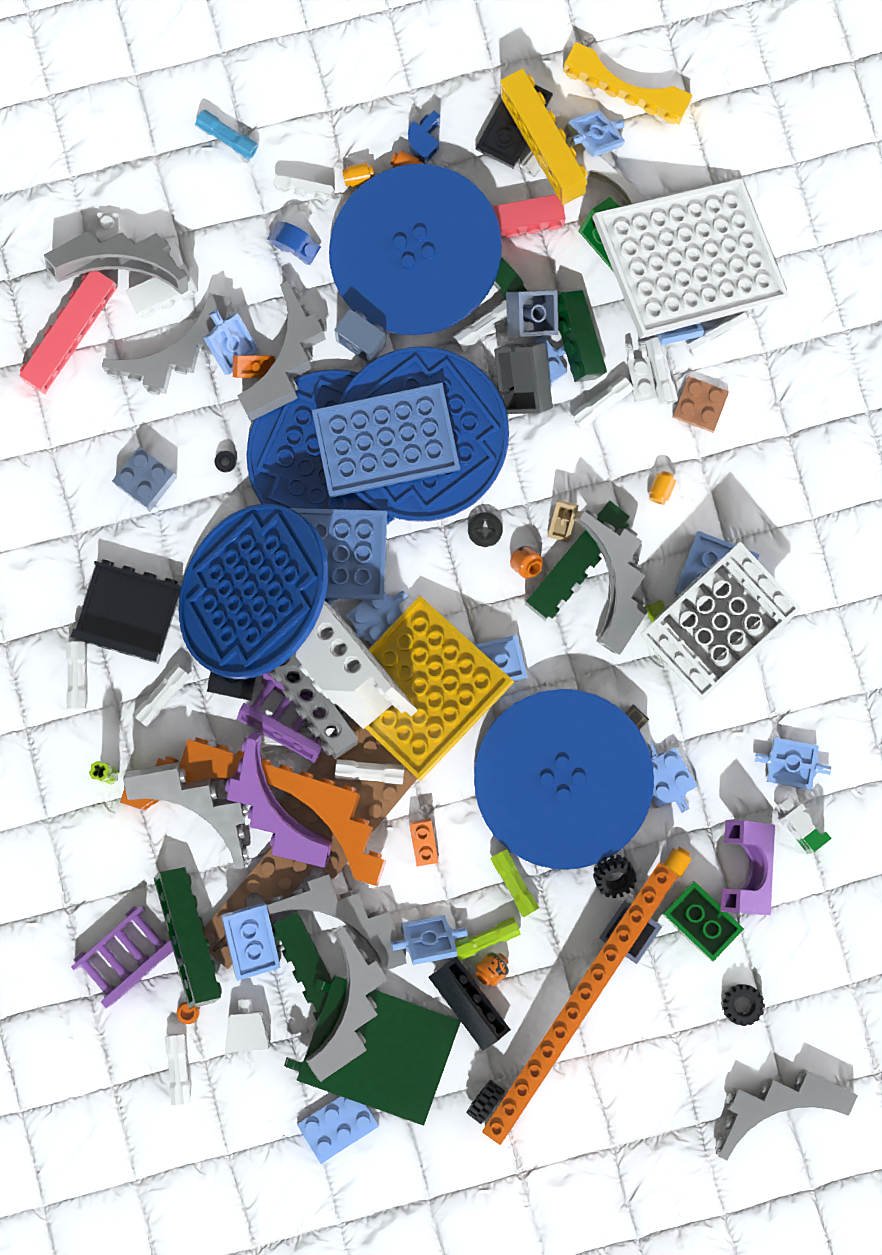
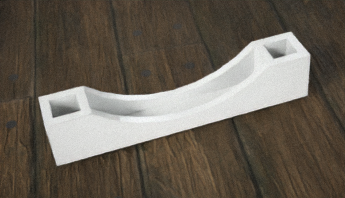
M579 143L572 146L577 155L576 161L578 165L582 164L584 166L587 176L609 185L624 199L627 205L652 200L649 196L642 195L632 181H627L623 178L618 168L615 166L611 167L602 154L592 157L582 144Z

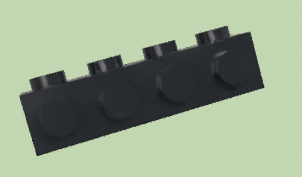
M458 957L452 958L428 977L482 1051L498 1042L511 1030Z

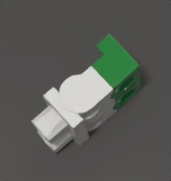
M791 797L784 799L775 806L782 815L779 821L782 825L786 824L789 832L807 854L816 852L832 839L827 832H818L812 824L810 815L804 812L805 806L803 804L796 805Z

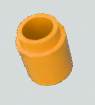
M367 162L347 166V169H342L346 187L361 186L375 176L373 166H368Z
M666 471L656 473L648 492L650 494L648 499L654 503L665 505L666 501H669L677 482L673 479L674 475Z
M680 846L677 850L672 848L663 864L678 873V878H682L692 861L689 857L690 852Z

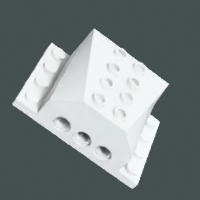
M739 542L724 557L719 558L677 595L639 635L700 701H703L802 608L750 551Z
M324 600L320 616L313 630L302 646L296 651V658L301 663L298 667L306 676L310 677L312 685L319 693H322L327 699L329 698L333 704H336L341 710L343 709L363 729L391 705L395 708L397 707L401 713L406 711L410 716L416 713L418 710L341 615Z

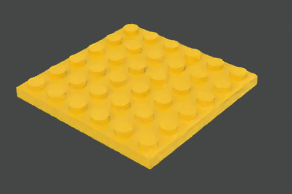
M419 596L368 649L418 711L410 716L406 711L401 713L397 707L395 708L391 705L366 726L365 729L419 781H422L509 689L514 681L424 598Z

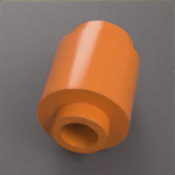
M403 150L399 153L395 152L390 162L393 168L410 164H424L420 161V158Z

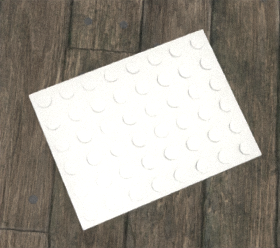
M742 179L597 212L592 216L640 339L784 301L789 297Z

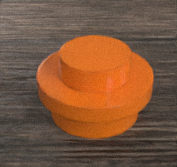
M187 1001L181 1003L177 1008V1018L183 1024H192L199 1017V1008L189 1009Z

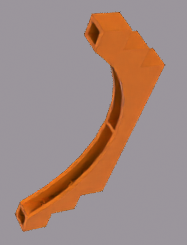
M195 737L194 741L188 739L180 761V768L184 769L186 773V782L184 783L206 779L214 781L231 778L238 772L239 762L244 758V752L238 750L237 754L228 752L229 747L220 744L212 747L207 745V740ZM166 756L165 760L158 758L156 766L177 763L179 760ZM261 758L267 784L292 794L312 808L330 827L342 846L354 879L378 887L386 860L381 859L383 854L369 850L368 854H365L373 827L368 826L370 821L358 817L356 821H353L361 796L355 793L356 788L348 785H343V788L334 786L335 781L326 778L318 781L313 779V774L301 771L299 775L293 773V768L280 764L279 768L271 766L272 761ZM124 788L120 803L146 811L161 800L146 798L128 800Z

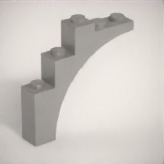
M87 231L44 254L46 270L58 283L75 275L90 271L117 269L141 272L156 277L169 284L181 295L189 291L187 282L189 277L186 271L176 265L174 259L170 256L171 247L168 241L162 239L157 233L135 244L133 239L128 238L123 232L101 243L97 237L94 238Z
M288 281L280 284L288 312L287 333L283 347L269 371L252 387L237 395L249 421L297 399L295 391L298 390V387L293 378L312 369L309 361L313 359L307 348L326 340L324 331L327 329L323 320H318L314 313L309 315L304 304L300 306L298 302L300 295L295 286L291 288Z
M209 293L204 309L196 323L173 345L154 355L139 359L115 360L103 358L101 367L104 372H107L106 375L119 378L121 375L128 377V380L133 382H141L143 380L142 385L150 394H167L172 369H174V372L182 375H187V373L194 374L199 349H202L204 353L212 354L203 339L215 327V323L209 314L214 310H218L223 320L228 318L232 308L231 298Z
M586 510V512L577 511L573 519L585 528L597 543L609 574V610L596 642L613 654L621 655L649 611L643 607V601L633 596L645 575L640 572L641 568L638 565L629 562L642 540L637 538L638 533L631 528H617L616 530L606 522L602 524L596 520L598 516L589 510Z
M179 762L125 772L123 781L128 800L145 798L164 800L193 811L207 821L222 837L231 853L235 868H245L246 860L249 859L247 846H243L242 838H245L243 825L239 824L245 823L249 812L248 805L230 801L227 798L218 799L216 786H212L211 779L184 783L186 782V773L184 769L180 768Z
M323 872L311 875V880L306 882L309 891L305 892L304 888L291 892L292 897L283 899L281 895L270 899L271 904L267 905L269 915L287 910H308L337 918L352 927L367 941L379 962L381 961L387 970L407 964L403 950L392 951L390 942L398 941L399 938L390 911L384 913L383 909L370 913L371 918L368 919L360 894H354L352 890L340 894L341 899L338 900L329 874L324 876Z
M339 926L333 932L341 946L346 964L347 987L345 1002L331 1034L314 1053L305 1059L320 1082L366 1051L363 1045L366 1043L365 1038L360 1031L355 1032V1030L377 1016L374 1010L377 1006L370 996L366 997L365 995L388 980L385 976L388 971L381 961L377 963L373 959L366 963L365 960L368 959L366 953L361 947L357 949L353 942L356 938L349 928L345 929L343 926Z
M805 1069L803 1073L799 1072L795 1079V1090L771 1078L768 1082L765 1081L760 1091L761 1099L736 1087L734 1091L731 1090L726 1099L727 1109L734 1112V1115L729 1116L724 1128L727 1130L724 1137H720L716 1143V1155L728 1161L734 1148L748 1131L761 1121L779 1112L795 1108L815 1107L833 1110L849 1116L858 1095Z

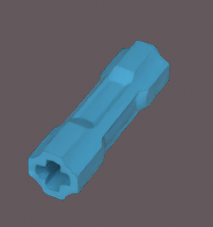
M205 109L197 116L195 122L197 128L230 146L237 154L248 161L254 157L259 147L258 143L246 135L239 134Z

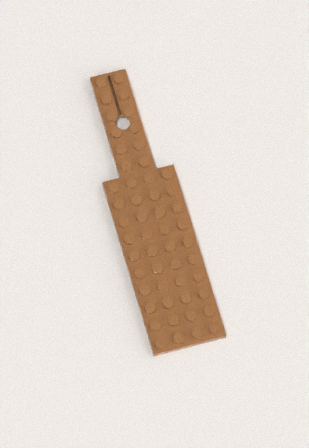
M351 719L347 724L358 738L357 745L336 759L332 755L328 756L324 751L307 770V773L313 774V779L321 781L322 778L335 781L334 786L343 788V785L356 788L355 793L361 796L353 821H356L357 817L370 821L368 826L373 827V833L416 782L417 778L404 766L403 784L336 779L337 759L364 763L403 765L365 728L363 729ZM288 793L280 802L284 810L304 827L333 839L329 861L324 868H319L334 879L348 863L342 846L330 827L312 808ZM272 846L203 928L204 937L208 939L210 945L209 954L225 968L229 969L232 966L221 915L246 908V900L253 893L260 894L266 905L271 904L270 899L281 895L283 899L289 898L291 892L296 890L315 865L272 855ZM275 913L270 914L269 918L271 919L275 915Z

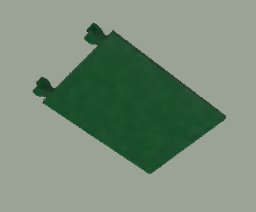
M334 975L332 982L329 983L315 978L313 987L327 992V997L303 1061L300 1062L286 1057L284 1066L298 1071L296 1081L424 1126L461 1021L374 989L365 996H370L375 1002L377 1008L374 1010L377 1016L355 1030V1032L360 1031L365 1038L366 1043L363 1045L366 1051L320 1082L305 1059L324 1043L334 1029L345 1002L347 979Z

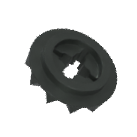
M482 512L476 514L470 520L468 535L475 545L486 548L494 546L501 539L503 526L500 519L494 514ZM484 521H486L489 529L495 530L488 532L486 539H484L483 532L476 531L483 528Z

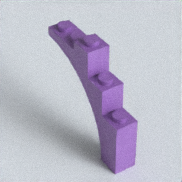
M252 732L243 740L242 751H244V758L239 762L238 772L227 780L225 791L228 792L227 800L250 805L248 819H251L249 827L273 833L270 841V846H273L272 855L324 868L330 858L333 839L304 827L279 804L267 784L262 768L260 753L261 733Z

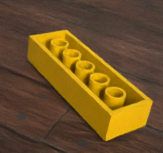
M522 68L500 80L501 99L563 206L586 194L587 172L582 164L578 165L576 161L577 155L573 147H568L566 144V136L562 128L558 129L555 125L556 119L551 110L547 111L544 106L546 104L541 92H536L532 76L530 74L527 75Z

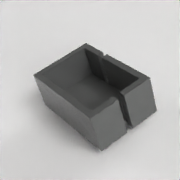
M545 342L506 344L495 348L494 355L499 391L514 386V390L500 395L507 414L542 413L553 408Z

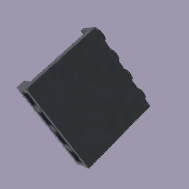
M102 559L101 562L94 561L96 567L76 629L73 628L70 637L77 641L159 664L179 601L181 586L177 585L178 581L170 578H165L164 581L156 579L157 575L146 571L143 574L135 572V568L125 565L122 568L114 566V562Z

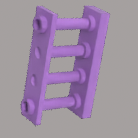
M270 672L263 674L261 683L265 686L252 705L243 703L239 709L237 720L315 763L322 749V746L318 743L320 741L319 736L315 738L312 735L311 738H306L299 734V730L306 721V718L302 719L299 715L291 727H287L279 722L291 701L284 695L282 684L280 682L276 683ZM275 690L284 695L272 716H267L260 712V708L271 691ZM303 692L300 694V697L303 700H310L312 695L308 692ZM335 706L339 713L343 715L344 712L340 711V709L337 706ZM321 710L314 711V713L322 717L325 716Z
M144 906L132 907L125 914L127 918L90 951L87 953L83 951L73 959L75 962L71 966L73 971L82 967L104 992L102 995L105 998L100 1002L106 1009L110 1008L173 952L171 941H162L140 915L146 910ZM132 921L135 922L155 946L156 953L153 956H145L123 931ZM115 936L138 961L137 965L139 968L133 973L127 971L106 946ZM98 951L121 977L122 983L116 988L110 986L89 962V959Z

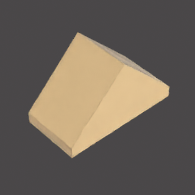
M557 499L547 537L569 543L575 521L573 517L577 513L579 505Z

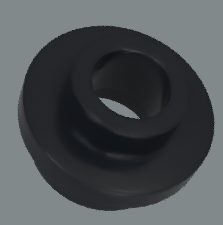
M221 451L214 459V464L220 472L228 473L236 467V457L230 451ZM223 459L230 460L227 466L222 465Z

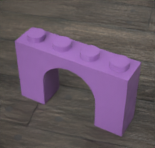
M725 820L724 843L738 844L745 849L749 859V874L742 888L722 889L721 912L771 915L775 825L745 820Z

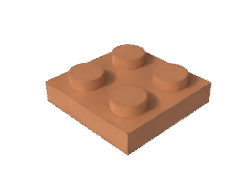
M688 376L672 418L714 433L730 391Z

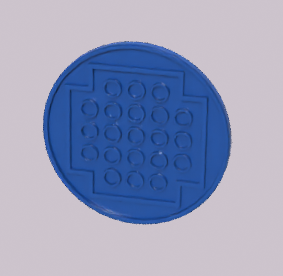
M410 164L391 168L362 184L341 208L335 220L329 243L331 274L346 304L352 311L355 312L357 310L367 317L366 321L372 325L377 323L386 332L399 335L416 336L439 332L469 316L482 303L491 290L502 258L500 225L495 211L483 192L461 174L448 168L429 164Z
M423 346L408 347L389 352L378 357L360 370L350 381L339 400L338 405L424 386L443 384L460 470L355 492L360 499L376 511H387V516L409 522H432L461 513L474 505L488 492L503 468L509 444V424L503 400L493 382L479 367L454 352Z
M332 369L302 375L294 379L298 390L295 391L296 400L254 420L247 442L246 459L249 479L261 504H278L288 508L375 510L360 499L356 493L329 497L312 410L338 405L344 390L358 372ZM387 516V526L392 521H394L395 518Z
M257 504L229 515L204 538L186 569L181 585L178 608L183 640L191 655L200 665L226 678H253L274 670L287 661L302 646L320 616L328 585L326 551L322 539L314 526L304 516L288 507L278 504Z
M555 689L538 692L521 699L506 709L490 726L476 757L474 787L481 815L492 834L504 847L532 864L551 869L569 870L584 868L602 862V858L606 857L608 859L610 855L616 854L631 841L649 812L654 791V769L651 754L642 733L620 708L592 693L573 689Z

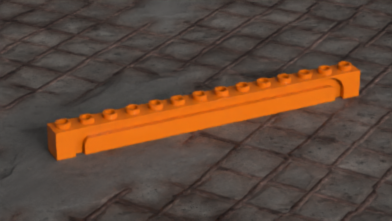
M661 862L657 864L482 1130L483 1134L497 1144L501 1145L514 1124L678 878V873Z

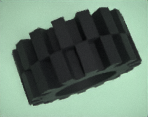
M618 854L616 858H614V855H610L608 860L606 857L602 858L603 863L598 862V868L594 867L593 878L602 895L605 894L607 898L611 895L613 899H616L618 894L620 898L624 897V892L629 894V888L634 889V883L637 882L636 873L631 862L625 856L622 858ZM612 873H623L622 876L615 881L607 880L608 876Z
M736 984V986H731L724 993L722 1010H724V1015L729 1021L737 1025L746 1026L760 1020L759 1017L764 1013L763 1008H765V1004L763 1003V996L760 995L757 989L747 984ZM740 996H747L752 1003L750 1011L745 1014H740L735 1009V1001Z
M490 1079L471 1103L466 1113L479 1124H482L494 1110L495 1106H497L505 1090Z

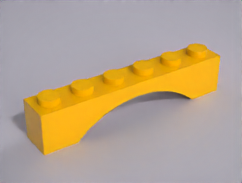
M577 42L574 43L564 64L563 72L573 80L579 79L591 88H599L611 97L617 96L630 106H639L650 115L656 114L661 116L670 124L676 123L680 125L693 96L675 86L649 89L628 84L614 76L603 65L595 50Z

